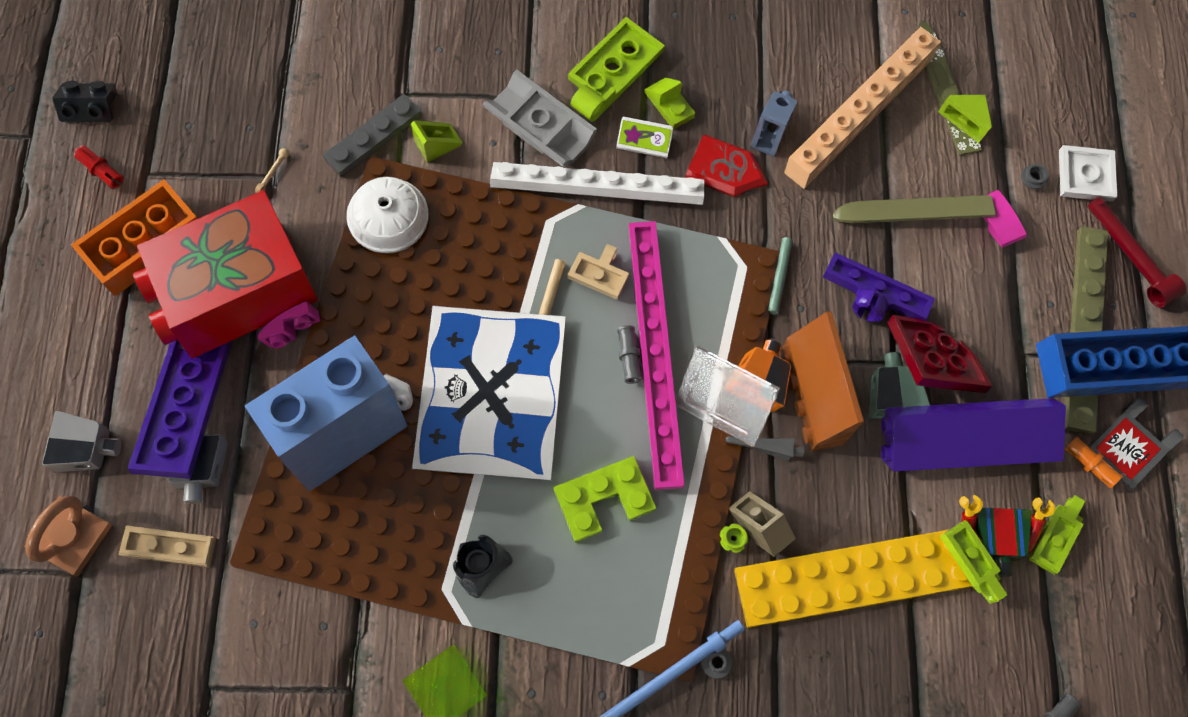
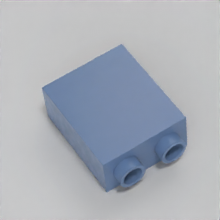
M355 335L245 405V408L277 456L309 492L408 427L389 383Z

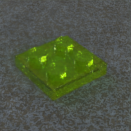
M454 644L402 680L425 717H460L488 697Z

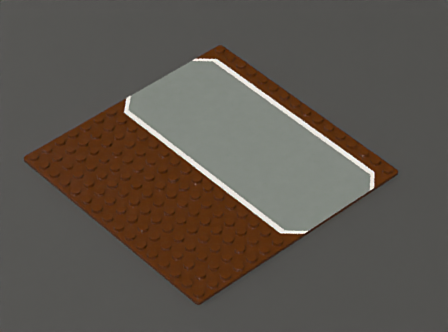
M377 157L369 158L359 188L370 180L380 177H394L412 184L422 193L426 200L429 213L427 227L418 241L410 247L394 253H379L359 244L352 236L348 223H346L317 307L320 321L313 323L310 327L295 373L355 335L383 376L388 374L409 384L413 403L410 409L401 411L408 427L310 492L280 460L270 445L230 559L231 566L660 675L701 645L721 549L720 532L726 525L742 448L740 445L726 442V437L744 438L751 402L725 390L744 355L755 347H763L770 314L768 307L779 251L656 222L684 488L655 490L644 380L642 379L641 382L635 384L625 383L623 363L618 355L621 349L617 333L619 327L626 325L634 326L637 348L640 349L628 225L629 223L651 221L515 189L490 187L489 183ZM382 202L380 206H387L389 202ZM607 244L617 248V256L612 266L629 273V278L618 300L568 279V273L579 252L599 260ZM556 259L564 261L565 266L550 315L566 316L551 480L412 469L432 307L442 306L539 314L554 261ZM640 357V358H639V363H640L641 375H642V377H643L642 360H641V357ZM634 456L654 501L656 511L629 521L618 495L592 505L602 528V533L575 543L553 487ZM480 535H487L510 553L513 562L492 580L480 597L475 598L470 596L461 586L453 569V562L457 558V552L461 543L479 540L478 537ZM696 665L676 679L686 682L691 681L694 678Z

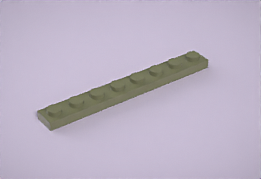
M1084 226L1077 230L1070 333L1102 331L1108 231ZM1098 395L1066 397L1065 430L1089 435L1094 434L1097 424Z

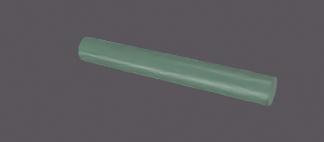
M787 237L782 238L768 312L772 315H778L790 258L793 240Z

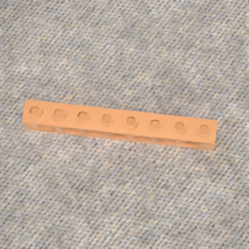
M920 27L789 157L784 173L805 189L934 58L941 41Z

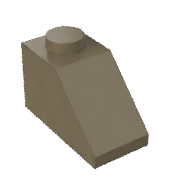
M750 491L729 507L730 513L754 542L773 557L796 539L784 514Z

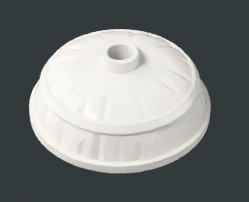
M380 177L362 185L352 197L347 209V223L352 236L363 247L379 253L399 252L413 245L423 235L429 217L427 203L422 193L412 184L394 177ZM382 202H389L387 206H380Z

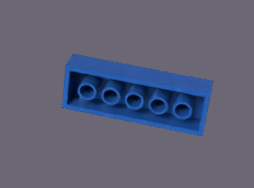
M1188 326L1058 333L1036 343L1047 398L1188 389Z

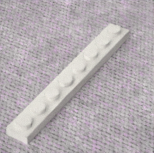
M493 162L490 177V187L700 205H703L704 179L548 167L534 164H512L508 162Z

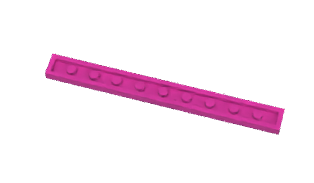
M656 221L629 223L628 230L654 489L684 488V477Z

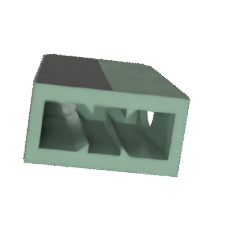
M892 352L885 354V367L877 368L871 378L869 418L885 417V408L930 405L924 386H917L908 366H902L901 353Z

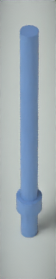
M737 620L720 633L714 632L707 637L708 641L600 717H622L713 652L719 653L726 648V643L745 631L743 625Z

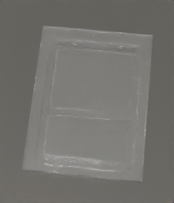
M697 346L687 372L684 375L675 403L682 410L754 447L763 431L764 424L771 408L774 406L780 388Z

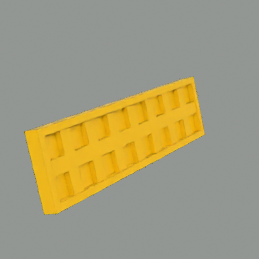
M948 530L742 566L734 569L747 628L973 586L939 537Z

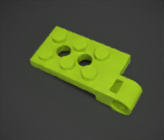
M625 17L568 73V80L579 88L571 100V107L589 121H595L664 52L665 45ZM624 47H632L635 49V52L627 54L622 49ZM608 63H615L619 68L609 70L606 68V65Z

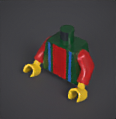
M973 495V503L969 505V499L963 496L959 500L961 507L965 509L962 512L961 522L964 520L968 521L1001 570L998 573L999 576L1009 577L1013 575L1012 561H1019L1032 552L1046 523L1045 517L1054 514L1055 505L1051 500L1048 501L1046 508L1040 509L1043 501L1041 498L1034 499L1033 508L1036 510V513L1032 514V511L1027 509L982 508V500L976 495Z

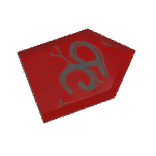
M706 134L702 136L685 178L704 179V186L733 197L744 194L747 190L768 185L753 152Z

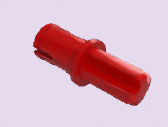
M84 145L75 149L74 157L89 169V173L92 176L99 177L111 189H116L120 186L112 180V177L122 184L124 180L123 175L109 166L105 158H100Z

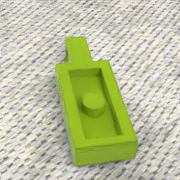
M1074 495L1072 498L1069 497L1064 506L1059 504L1056 507L1054 514L1049 517L1028 560L1053 575L1060 572L1084 525L1082 523L1083 518L1078 515L1085 503L1083 499Z
M968 521L960 522L939 536L973 588L978 593H982L989 604L998 602L1007 596V593L999 583L1000 576L998 573L1001 570Z

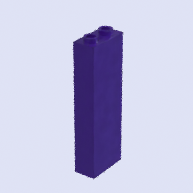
M1054 398L885 408V417L881 420L882 432L885 435V445L881 446V458L892 471L1063 461L1066 405Z

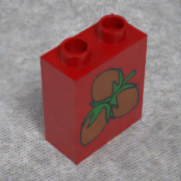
M264 190L137 245L145 268L133 273L134 280L147 303L150 304L158 300L162 308L149 314L150 321L164 345L178 340L191 359L267 325L277 316L306 301L309 304L318 301Z

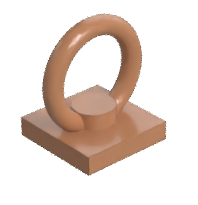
M59 495L57 500L50 504L33 524L24 546L26 555L31 561L37 563L48 560L78 577L112 527V524L83 509L81 501L77 497H62Z

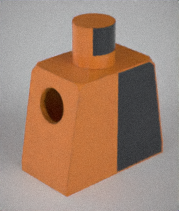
M766 340L763 349L755 347L747 352L725 390L770 412L784 407L791 365L788 361L778 357L781 344L774 340Z

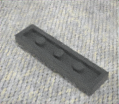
M403 94L322 156L326 163L342 177L411 125L413 121L419 119L422 116L421 110Z

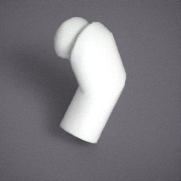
M385 374L384 377L393 391L400 410L410 409L413 397L409 384Z

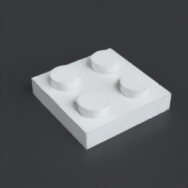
M1063 145L1060 148L1061 197L1090 200L1101 197L1104 201L1113 202L1117 198L1115 150Z

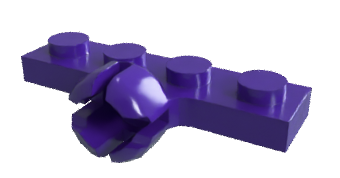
M836 252L823 275L824 279L856 294L852 307L854 313L861 319L865 309L870 311L866 322L870 323L881 321L888 309L906 317L926 321L935 298Z

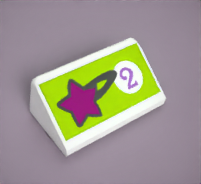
M622 117L616 149L668 158L673 127Z

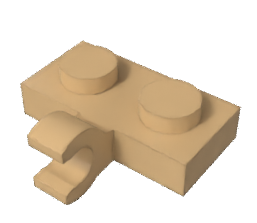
M607 244L599 260L579 252L568 273V279L618 300L629 278V273L612 266L617 256V248Z

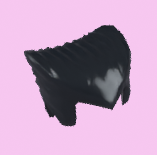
M480 535L478 537L479 540L461 543L457 552V558L453 562V569L461 586L470 596L475 598L480 597L492 580L513 562L510 553L487 535Z

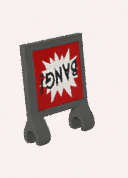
M1141 397L1133 401L1089 447L1096 454L1100 452L1104 456L1102 459L1119 474L1123 475L1120 481L1130 490L1134 489L1157 463L1184 438L1183 434L1175 429L1167 433L1159 441L1134 419L1148 406V403Z

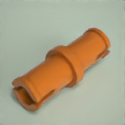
M1078 436L1064 449L1084 465L1083 469L1086 472L1091 471L1109 489L1123 477L1122 474H1119L1102 459L1104 456L1100 452L1096 454Z

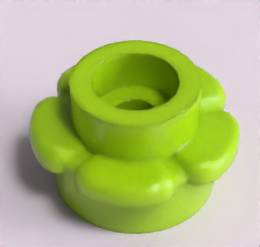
M731 524L729 527L725 526L720 532V544L726 551L741 552L744 549V545L748 543L747 532L738 524ZM731 536H735L736 541H732Z

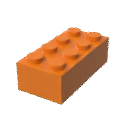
M163 179L72 243L71 246L115 297L135 282L133 273L145 268L137 245L198 218Z

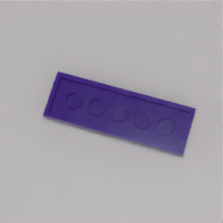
M178 340L169 344L128 466L131 474L191 479L232 341L193 359L190 358Z

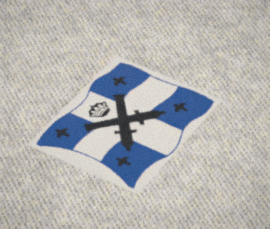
M433 306L412 469L551 480L566 316Z

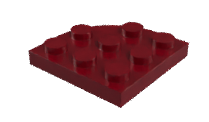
M892 315L887 322L917 386L987 393L992 387L974 353L961 340L957 343L953 337L945 334L946 329L929 321Z

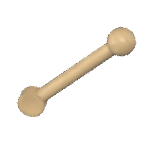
M280 149L279 157L262 183L256 186V193L266 190V185L283 159L289 157L288 149Z

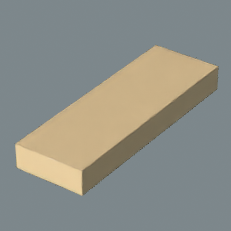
M126 526L119 555L122 557L210 568L216 538L213 536Z

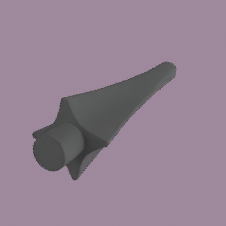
M726 437V442L751 448L785 461H789L790 457L794 456L803 457L804 446L794 445L795 438Z

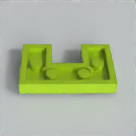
M634 456L553 487L575 543L602 533V528L592 505L618 495L629 521L656 511V506Z

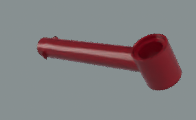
M1098 197L1087 206L1151 285L1147 288V297L1154 306L1163 308L1186 293L1187 287L1183 279L1176 274L1164 275L1124 224L1112 212L1106 201Z

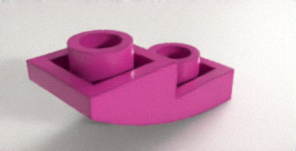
M996 190L987 194L992 196L996 215L995 217L983 218L988 223V232L1001 248L1026 238L1027 234L1019 218L1002 193Z
M307 301L296 305L269 322L257 334L258 340L270 348H282L287 343L297 340L296 329H306L311 324L319 322V311Z

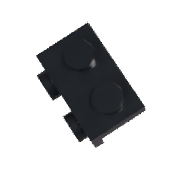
M67 81L62 83L52 97L59 121L111 122L113 114L110 104L117 94L115 83H105L103 81L91 83Z

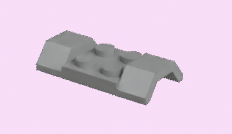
M517 69L513 72L507 87L494 100H486L482 104L485 109L500 119L504 126L541 154L545 153L562 167L571 166L583 154L597 131L594 126Z

